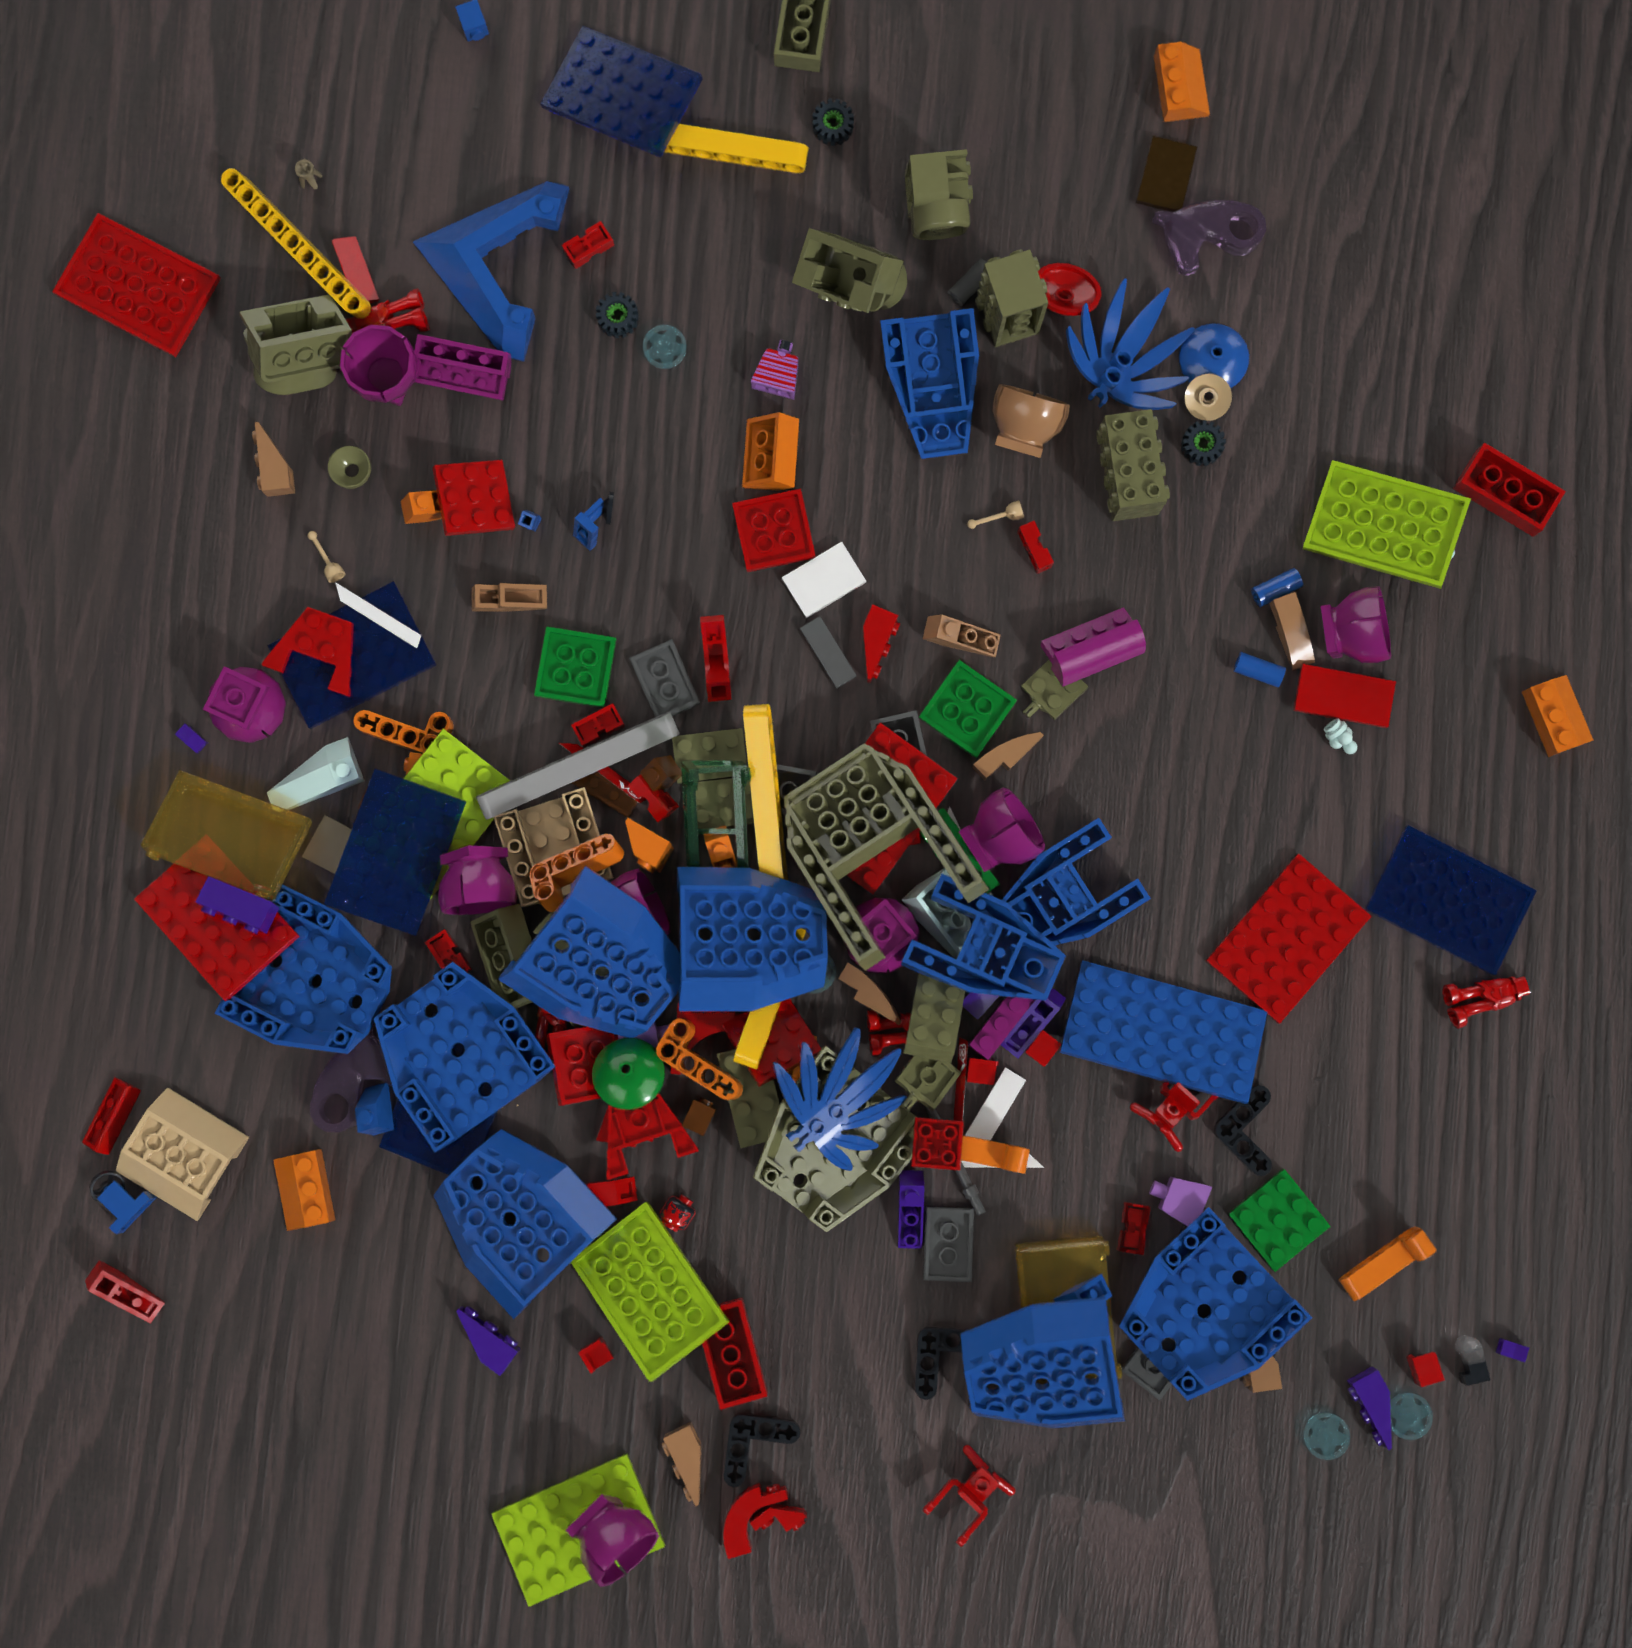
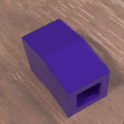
M185 723L175 733L180 740L198 754L208 743Z
M1499 1338L1496 1353L1526 1362L1530 1347Z

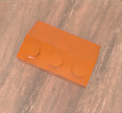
M1183 42L1158 44L1154 55L1164 122L1209 116L1210 112L1200 49Z
M777 412L747 419L743 488L779 491L795 487L799 433L798 418Z
M1567 675L1551 679L1522 691L1548 757L1593 741Z
M627 818L625 823L634 856L638 859L637 863L652 874L655 870L661 873L674 847L666 839Z
M322 1149L273 1160L287 1231L335 1220Z

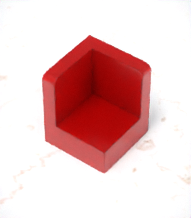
M1042 1030L1023 1053L1029 1055L1040 1065L1046 1066L1062 1044Z
M968 1058L966 1082L994 1085L998 1061Z
M602 1336L578 1352L590 1374L614 1358Z
M1432 1351L1416 1357L1411 1354L1406 1356L1416 1385L1424 1387L1445 1380L1435 1352Z

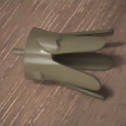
M302 159L298 161L295 165V172L299 176L301 187H305V180H307L313 189H317L318 185L313 175L315 174L322 178V174L314 168V165L309 160Z

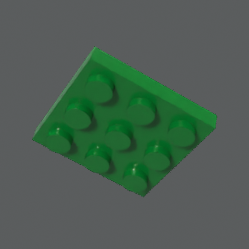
M546 626L534 696L604 708L617 639L615 637Z
M959 660L918 718L977 758L1017 702V699Z
M1285 1169L1280 1170L1227 1213L1274 1272L1331 1227Z

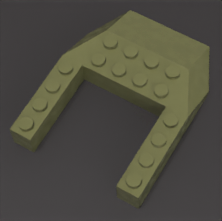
M865 743L784 796L786 808L785 823L788 835L786 839L787 848L854 958L865 971L886 958L838 880L918 827L968 903L989 890L910 768L891 759L884 753L874 750V748Z

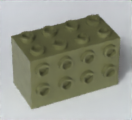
M1016 250L1007 257H994L984 264L981 281H979L980 288L977 290L976 304L979 311L983 310L985 316L983 325L987 333L990 332L995 347L1024 339L1040 332L1048 306L1045 294L1047 286L1045 280L1039 277V262L1036 256H1032L1031 250Z
M1152 409L1105 415L1102 423L1099 424V430L1096 431L1098 445L1100 444L1101 448L1100 462L1101 466L1104 467L1105 473L1104 487L1108 491L1109 497L1107 499L1108 511L1111 513L1112 521L1159 515L1164 505H1166L1167 499L1170 498L1169 487L1164 485L1163 476H1166L1165 463L1160 461L1159 453H1162V443L1156 436L1158 419L1157 416H1153Z

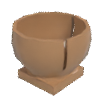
M999 384L994 395L992 409L1000 431L995 445L1041 458L1043 444L1061 432L1068 418L1070 405L1036 393L1034 397V392Z

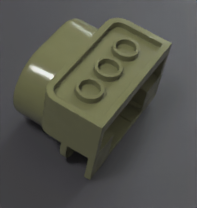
M967 149L909 156L904 177L908 216L911 218L914 238L918 240L947 239L963 235L968 231L970 227L969 204H971V199H973L972 185H968L971 168L970 161H966Z
M809 228L792 283L819 293L818 298L828 302L834 301L839 307L869 313V311L875 312L891 308L901 300L907 287V273L903 265L904 260L897 258L895 255L830 232Z
M330 295L239 312L241 319L247 327L243 332V337L248 345V356L253 363V376L256 383L262 389L277 395H290L323 388L333 382L337 369L340 368L341 350L350 338L352 329Z

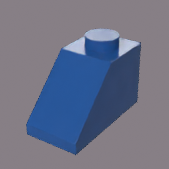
M388 1083L365 1088L355 1108L358 1133L374 1136L394 1130Z
M1099 1274L1066 1290L1054 1298V1301L1060 1302L1105 1297L1107 1300L1112 1297V1294L1103 1275Z

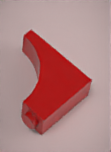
M678 1002L676 1019H687L694 1024L695 1034L687 1046L692 1050L704 1038L715 1033L725 1032L722 1028L723 1023L740 1015V1013H736V1011L679 1012ZM681 1023L677 1028V1032L681 1037L687 1032V1027L684 1023ZM671 1066L670 1074L682 1075L680 1071Z

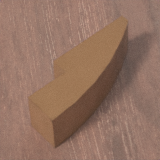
M500 583L499 585L475 584L472 587V611L547 609V585Z
M1296 592L1272 600L1269 604L1277 622L1276 629L1292 671L1301 668L1302 664L1310 665L1315 663L1310 636Z
M1038 732L1007 741L986 753L973 764L972 769L984 781L1001 765L1009 771L1044 735Z
M847 963L838 979L858 991L854 999L900 1025L901 1019L887 995L866 974L850 963Z

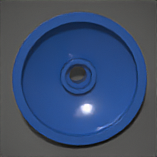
M1206 324L1196 328L1183 342L1179 353V364L1183 375L1189 377V383L1200 375L1215 374L1222 377L1232 388L1241 381L1247 371L1249 351L1244 339L1232 328L1222 324ZM1218 350L1220 351L1221 355L1216 356L1214 355L1213 351Z

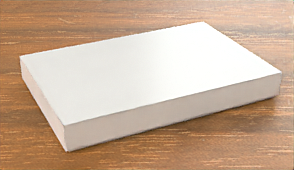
M842 542L782 577L784 584L805 618L810 617L866 583L865 578Z

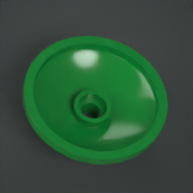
M622 1038L608 1044L598 1054L592 1069L593 1085L598 1095L610 1106L622 1110H633L650 1103L660 1092L665 1079L664 1063L657 1056L656 1049L650 1043L638 1038ZM629 1066L630 1071L628 1073H623V1067Z

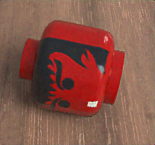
M682 1194L679 1198L670 1196L660 1211L662 1223L675 1232L685 1230L696 1214L695 1209L691 1206L693 1201Z

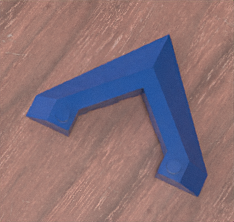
M546 181L413 241L417 249L427 259L428 263L441 277L467 313L470 314L485 336L495 346L496 350L509 352L511 359L525 361L536 318L531 308L509 304L482 258L488 255L489 251L498 246L505 245L515 239L518 234L525 230L529 231L535 226L559 231L570 189L569 186Z

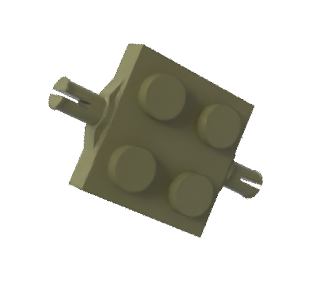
M1048 660L1021 686L1032 701L1022 712L1027 718H1030L1039 709L1046 712L1055 721L1088 689V686L1080 679L1062 687L1051 670V661Z
M913 1055L895 1080L909 1095L901 1107L909 1112L917 1101L931 1111L935 1110L961 1072L951 1063Z

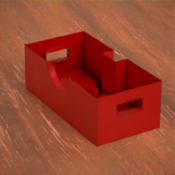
M601 221L586 229L584 237L579 238L577 235L562 244L563 251L575 269L587 263L593 255L603 253L614 246L612 237ZM601 227H602V229H603L605 235L607 236V238L604 236V234H603L602 231L600 230Z
M1035 521L1020 526L1017 533L1028 552L1036 574L1052 568L1054 561L1048 548H1043L1038 540L1041 533Z
M613 703L571 725L583 748L600 740L599 734L606 731L609 735L625 727ZM611 708L613 709L615 715L617 716V718H618V720H619V723L617 722V720H616V718H615V716H614V714H613ZM575 726L578 727L582 737L584 738V741L582 740Z
M641 774L628 785L637 798L644 797L648 800L649 807L647 810L657 822L669 817L679 807L668 792H664L662 789L652 791Z
M442 930L425 942L441 969L454 962L462 969L465 967L464 970L468 973L473 970L463 953L457 954L454 950L458 946L448 930Z
M1124 1202L1121 1222L1126 1223L1125 1231L1120 1230L1118 1251L1138 1255L1144 1254L1150 1206ZM1127 1206L1144 1208V1210L1129 1208ZM1121 1246L1131 1247V1248H1137L1138 1250L1129 1249V1248H1123V1247H1121Z

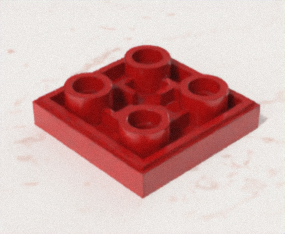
M915 1117L911 1166L960 1171L964 1121Z

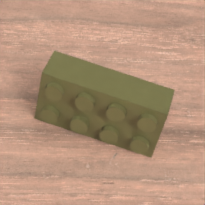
M782 0L774 49V66L820 72L831 0Z
M520 904L496 909L471 921L470 924L492 991L515 1008L532 1003V1001L498 980L512 960L517 962L532 942Z
M918 973L904 1054L951 1063L955 1053L965 995L964 990Z
M736 1049L718 1053L717 1057L720 1068L738 1079L743 1085L742 1095L735 1100H729L740 1148H745L766 1142L780 1102L774 1079L758 1087L747 1067L733 1062ZM725 1084L728 1093H734L732 1085Z

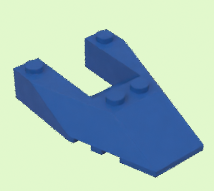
M1097 818L1038 855L1004 896L1002 901L1009 903L1017 913L1030 922L1054 945L1091 937L1151 898L1139 879H1136L1099 903L1095 901L1072 863L1112 838L1100 818Z
M941 874L930 900L974 919V922L957 959L915 940H911L901 965L924 976L970 993L1046 1001L1066 955L1044 935L1040 934L1009 903L987 893H983L968 903L952 878Z

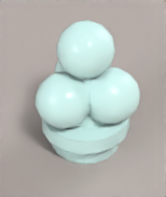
M1336 718L1324 727L1325 736L1332 748L1339 749L1343 746V750L1347 754H1354L1357 751V744L1352 740L1353 732L1344 721Z

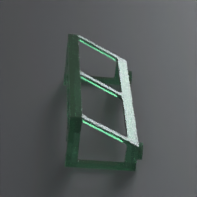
M734 760L681 761L686 867H700L698 834H735L737 868H749L745 787L747 782L751 781L750 767H747L743 761ZM696 766H715V767L697 768ZM732 771L735 828H698L696 791H698L699 774Z

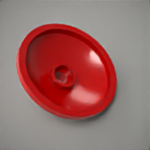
M1053 263L1042 267L1038 271L1040 279L1043 278L1047 286V292L1045 293L1048 300L1047 309L1065 316H1079L1085 303L1088 304L1089 312L1093 311L1099 304L1101 299L1100 285L1094 276L1086 270L1071 264Z

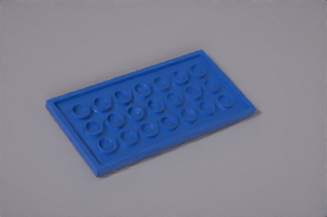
M1082 960L1059 1053L1171 1084L1179 1082L1182 1086L1247 1104L1250 1098L1267 1012L1255 1007Z

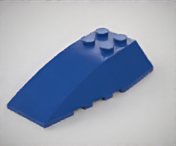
M974 309L955 310L947 314L909 319L902 317L880 320L886 369L921 459L968 453L977 366L979 362Z

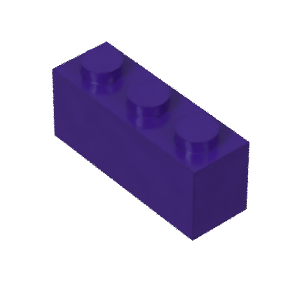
M210 876L207 877L196 900V903L202 907V912L213 917L216 913L224 916L222 920L235 926L239 922L245 925V930L254 934H258L259 931L267 934L279 910V907L271 901Z

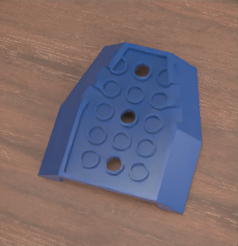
M585 866L572 882L571 892L517 962L512 960L498 980L558 1019L623 1037L634 1038L648 1031L677 994L681 984L680 952L643 904ZM558 940H565L569 943V946L564 950H560L555 947V943ZM604 966L608 968L609 973L605 976H598L595 970L598 967ZM639 993H645L649 998L641 1003L635 1000V996Z
M677 867V892H679L681 984L679 986V1012L755 1011L824 987L828 960L826 910L813 889L751 868ZM702 928L709 929L712 934L711 939L707 941L702 940L698 935V931ZM749 929H757L760 932V939L757 941L750 940L747 936ZM805 929L809 935L808 940L800 941L796 937V930Z
M280 884L272 902L279 907L278 913L300 937L280 954L282 964L279 967L275 968L272 961L230 1000L224 1001L222 999L215 1014L274 1045L348 1054L369 1034L374 1024V1017L379 1014L390 992L392 966L343 914ZM320 975L322 983L318 988H314L312 980L315 976ZM359 995L362 998V1004L359 1008L355 1009L352 1006V1000L355 996Z
M454 962L433 975L435 979L398 1005H391L374 1017L394 1093L434 1152L461 1138L538 1083L556 1067L516 1008ZM429 1004H435L438 1008L436 1016L432 1018L428 1017L425 1012ZM457 1043H461L465 1047V1052L460 1057H456L452 1051L453 1046ZM485 1082L492 1086L491 1094L486 1097L481 1095L479 1090L481 1084Z
M503 1129L479 1146L442 1182L434 1194V1198L464 1265L513 1319L595 1238L600 1236L617 1220L613 1213L567 1164ZM474 1176L482 1178L483 1186L481 1189L473 1187L472 1179ZM507 1212L515 1214L516 1222L514 1225L506 1223L505 1214ZM539 1248H545L549 1252V1259L547 1261H542L538 1258L537 1252Z
M1209 1207L1155 1257L1119 1325L1125 1334L1187 1401L1259 1369L1312 1319L1306 1310L1295 1299L1291 1298L1225 1227L1226 1225ZM1241 1270L1245 1273L1246 1279L1244 1283L1238 1285L1234 1283L1232 1277L1234 1272ZM1201 1304H1207L1210 1307V1314L1206 1318L1199 1317L1197 1309ZM1167 1337L1173 1338L1175 1341V1347L1171 1351H1165L1162 1348V1341Z
M1105 1297L1033 1304L961 1333L964 1374L971 1410L976 1416L1047 1428L1125 1421ZM1089 1373L1098 1375L1095 1379H1088L1085 1376ZM1044 1378L1048 1382L1046 1384H1038L1036 1380ZM994 1383L999 1387L997 1389H989L986 1386Z

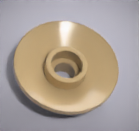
M1203 374L1194 378L1189 383L1185 392V404L1188 411L1200 420L1212 421L1222 417L1228 411L1232 401V392L1229 384L1222 377L1215 374ZM1206 392H1211L1213 394V398L1211 400H1207L1204 395Z

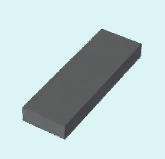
M820 616L800 628L836 689L857 677Z

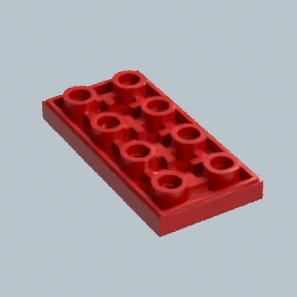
M1302 664L1293 711L1388 728L1396 681Z

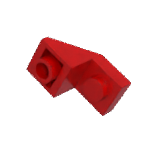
M634 1176L586 1183L605 1206L638 1201Z
M771 1504L765 1506L750 1518V1525L755 1531L760 1527L764 1530L774 1522L773 1517H776L786 1532L791 1529L796 1531L805 1524L806 1521L804 1519L807 1517V1512L804 1508Z

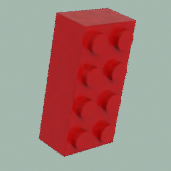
M1485 442L1475 451L1453 487L1457 492L1467 498H1471L1472 501L1532 537L1544 529L1566 492Z
M743 1297L718 1304L729 1320V1323L702 1343L720 1410L768 1396Z

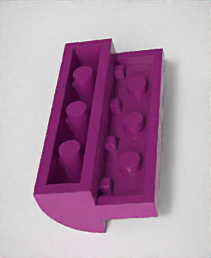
M417 334L414 350L417 357V368L414 383L504 401L508 378L510 379L511 354L509 352Z
M1123 607L1041 641V648L1051 661V670L1063 687L1145 653L1146 641L1138 620H1132Z

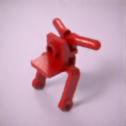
M1164 1082L1160 1086V1093L1166 1099L1158 1106L1155 1113L1136 1102L1131 1103L1130 1110L1147 1119L1153 1125L1156 1124L1176 1152H1180L1183 1149V1145L1171 1128H1174L1184 1115L1190 1120L1199 1118L1218 1096L1211 1095L1195 1113L1193 1110L1200 1104V1101L1179 1082L1170 1090L1168 1089L1170 1083Z
M970 1445L963 1447V1453L977 1468V1471L972 1472L965 1483H960L957 1479L948 1480L936 1496L922 1509L924 1513L929 1515L955 1485L958 1488V1494L979 1513L956 1540V1543L961 1547L968 1541L970 1535L987 1516L988 1508L982 1502L997 1487L1009 1496L1015 1494V1488L1002 1479L996 1472L991 1474L988 1471L989 1466Z

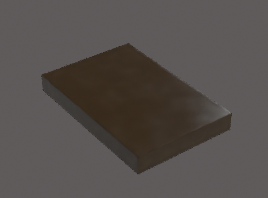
M1153 136L1136 203L1181 214L1197 146Z

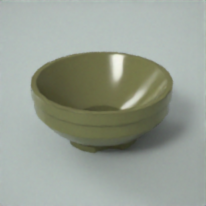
M344 446L337 449L331 455L328 462V473L331 479L340 487L354 489L362 486L370 477L371 463L367 454L360 448ZM349 465L358 466L359 472L356 476L349 477L346 475V469Z

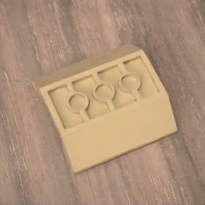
M585 787L564 793L561 798L520 811L514 809L494 817L502 846L508 848V857L506 859L521 907L540 904L534 896L529 872L535 864L600 836ZM610 867L596 872L607 881L614 878ZM571 884L561 888L563 897L571 892Z
M166 1088L146 1110L121 1150L116 1172L198 1221L211 1201L208 1198L231 1159L238 1157L249 1136L172 1089Z

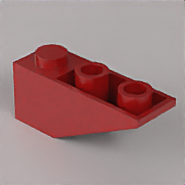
M873 604L863 625L868 683H871L872 678H878L882 666L878 664L882 656L887 657L891 648V644H888L890 636H896L901 624L897 622V614Z

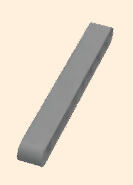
M671 712L661 714L478 795L476 800L485 819L495 817L679 735V730Z

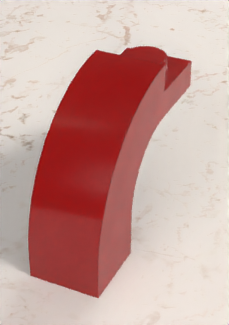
M724 615L700 617L708 702L732 700Z
M759 1482L748 1487L736 1497L728 1510L723 1530L727 1559L752 1552V1544L747 1529L750 1517L756 1510L764 1506L788 1500L786 1485L780 1487L779 1483L767 1486L766 1491L762 1492Z

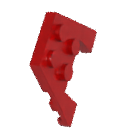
M307 607L263 660L261 665L283 674L292 651L336 666L328 690L350 697L354 624Z
M660 1093L647 1105L633 1110L617 1109L608 1104L607 1180L629 1174L623 1148L666 1134L671 1135L677 1158L699 1151L697 1145Z

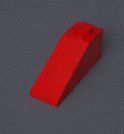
M100 1260L85 1279L89 1292L150 1324L165 1304L163 1300L130 1277Z

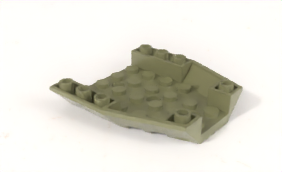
M824 1046L814 1059L818 1076L817 1100L821 1097L826 1080L838 1056L827 1046ZM852 1068L845 1084L843 1085V1087L841 1088V1090L835 1098H837L858 1076H860L861 1073L858 1072L855 1068ZM800 1077L796 1082V1085L801 1093L802 1099L804 1100ZM879 1088L870 1099L848 1116L892 1097ZM784 1098L778 1107L753 1178L770 1191L777 1193L801 1211L809 1220L825 1232H828L887 1190L912 1158L916 1116L910 1111H906L900 1105L887 1116L871 1124L842 1130V1134L862 1136L879 1144L878 1148L865 1151L851 1150L836 1145L851 1160L853 1169L847 1171L831 1163L819 1151L813 1141L806 1143V1146L800 1152L793 1147L799 1142V1137L791 1142L786 1137V1134L796 1131L801 1123L794 1116ZM797 1174H804L805 1179L803 1183L794 1185V1177Z

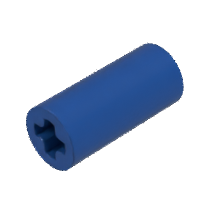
M1292 568L1251 588V593L1256 604L1262 607L1274 599L1303 587V580L1299 572Z
M1240 652L1233 672L1279 688L1286 668Z

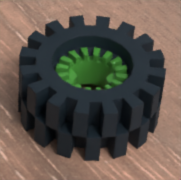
M828 99L827 104L824 101L821 102L820 107L817 106L815 113H813V132L815 135L817 134V139L819 141L823 139V144L826 145L828 142H831V146H835V142L841 145L843 144V139L845 141L849 139V135H852L854 128V114L850 106L847 108V103L844 101L840 104V99H836L835 103H832V99ZM835 118L839 124L836 127H830V123L827 121Z
M612 292L610 297L606 294L605 299H600V305L596 307V318L599 327H601L604 333L607 332V335L610 337L612 335L615 338H619V335H622L623 338L627 337L626 333H633V328H636L638 325L639 315L634 300H631L629 295L625 296L622 292H620V295ZM620 310L624 315H621L620 320H613L611 316L615 315L614 311Z
M1202 420L1201 423L1199 421L1195 422L1193 426L1191 425L1182 438L1181 450L1185 452L1183 456L1185 458L1189 457V462H1196L1197 466L1201 464L1208 466L1209 463H1214L1224 451L1226 439L1223 438L1225 436L1224 431L1220 432L1221 427L1219 425L1217 427L1213 426L1214 422L1212 421L1209 424L1206 423L1207 420ZM1200 438H1204L1209 442L1206 449L1198 446Z

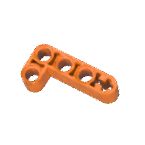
M367 710L359 711L354 716L355 727L364 734L421 754L425 752L429 742L433 741L442 730L436 729V723L439 719H446L447 724L443 729L450 734L454 727L452 719L443 712H435L431 715L425 731ZM369 719L374 724H377L376 728L368 724L363 725L362 721ZM387 725H393V733L385 736L384 728ZM409 733H415V741L407 744L406 736Z
M603 834L535 864L529 872L535 898L548 912L556 911L564 901L562 887L571 884L585 866L596 873L617 864L624 856L623 848L611 834Z
M687 1019L673 1020L656 1047L657 1056L725 1100L739 1098L743 1092V1085L738 1079L687 1047L695 1034L694 1024ZM681 1023H684L687 1027V1032L681 1037L677 1032V1028ZM668 1044L674 1047V1053L671 1057L665 1054V1048ZM688 1057L694 1059V1067L691 1070L685 1067V1060ZM709 1069L715 1074V1078L711 1083H708L705 1079V1073ZM722 1082L726 1085H732L734 1093H728V1089L719 1084Z
M963 1135L961 1160L1025 1174L1030 1149Z
M1409 1228L1341 1276L1339 1282L1351 1299L1357 1301L1413 1261H1423L1433 1255L1437 1249L1422 1228Z

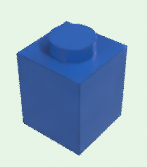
M477 0L455 6L467 41H477L489 34Z

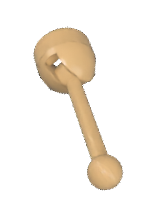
M1020 501L1008 504L1005 512L976 521L971 519L967 525L970 529H974L976 525L1005 516L1011 520L1023 519L1024 514Z
M310 531L308 538L313 540L327 564L324 569L326 579L329 583L339 581L345 576L343 568L338 563L330 562L317 540V533Z

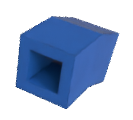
M523 510L518 525L536 532L541 517L529 510ZM531 517L532 520H531V523L529 524V523H527V522H528L529 518Z

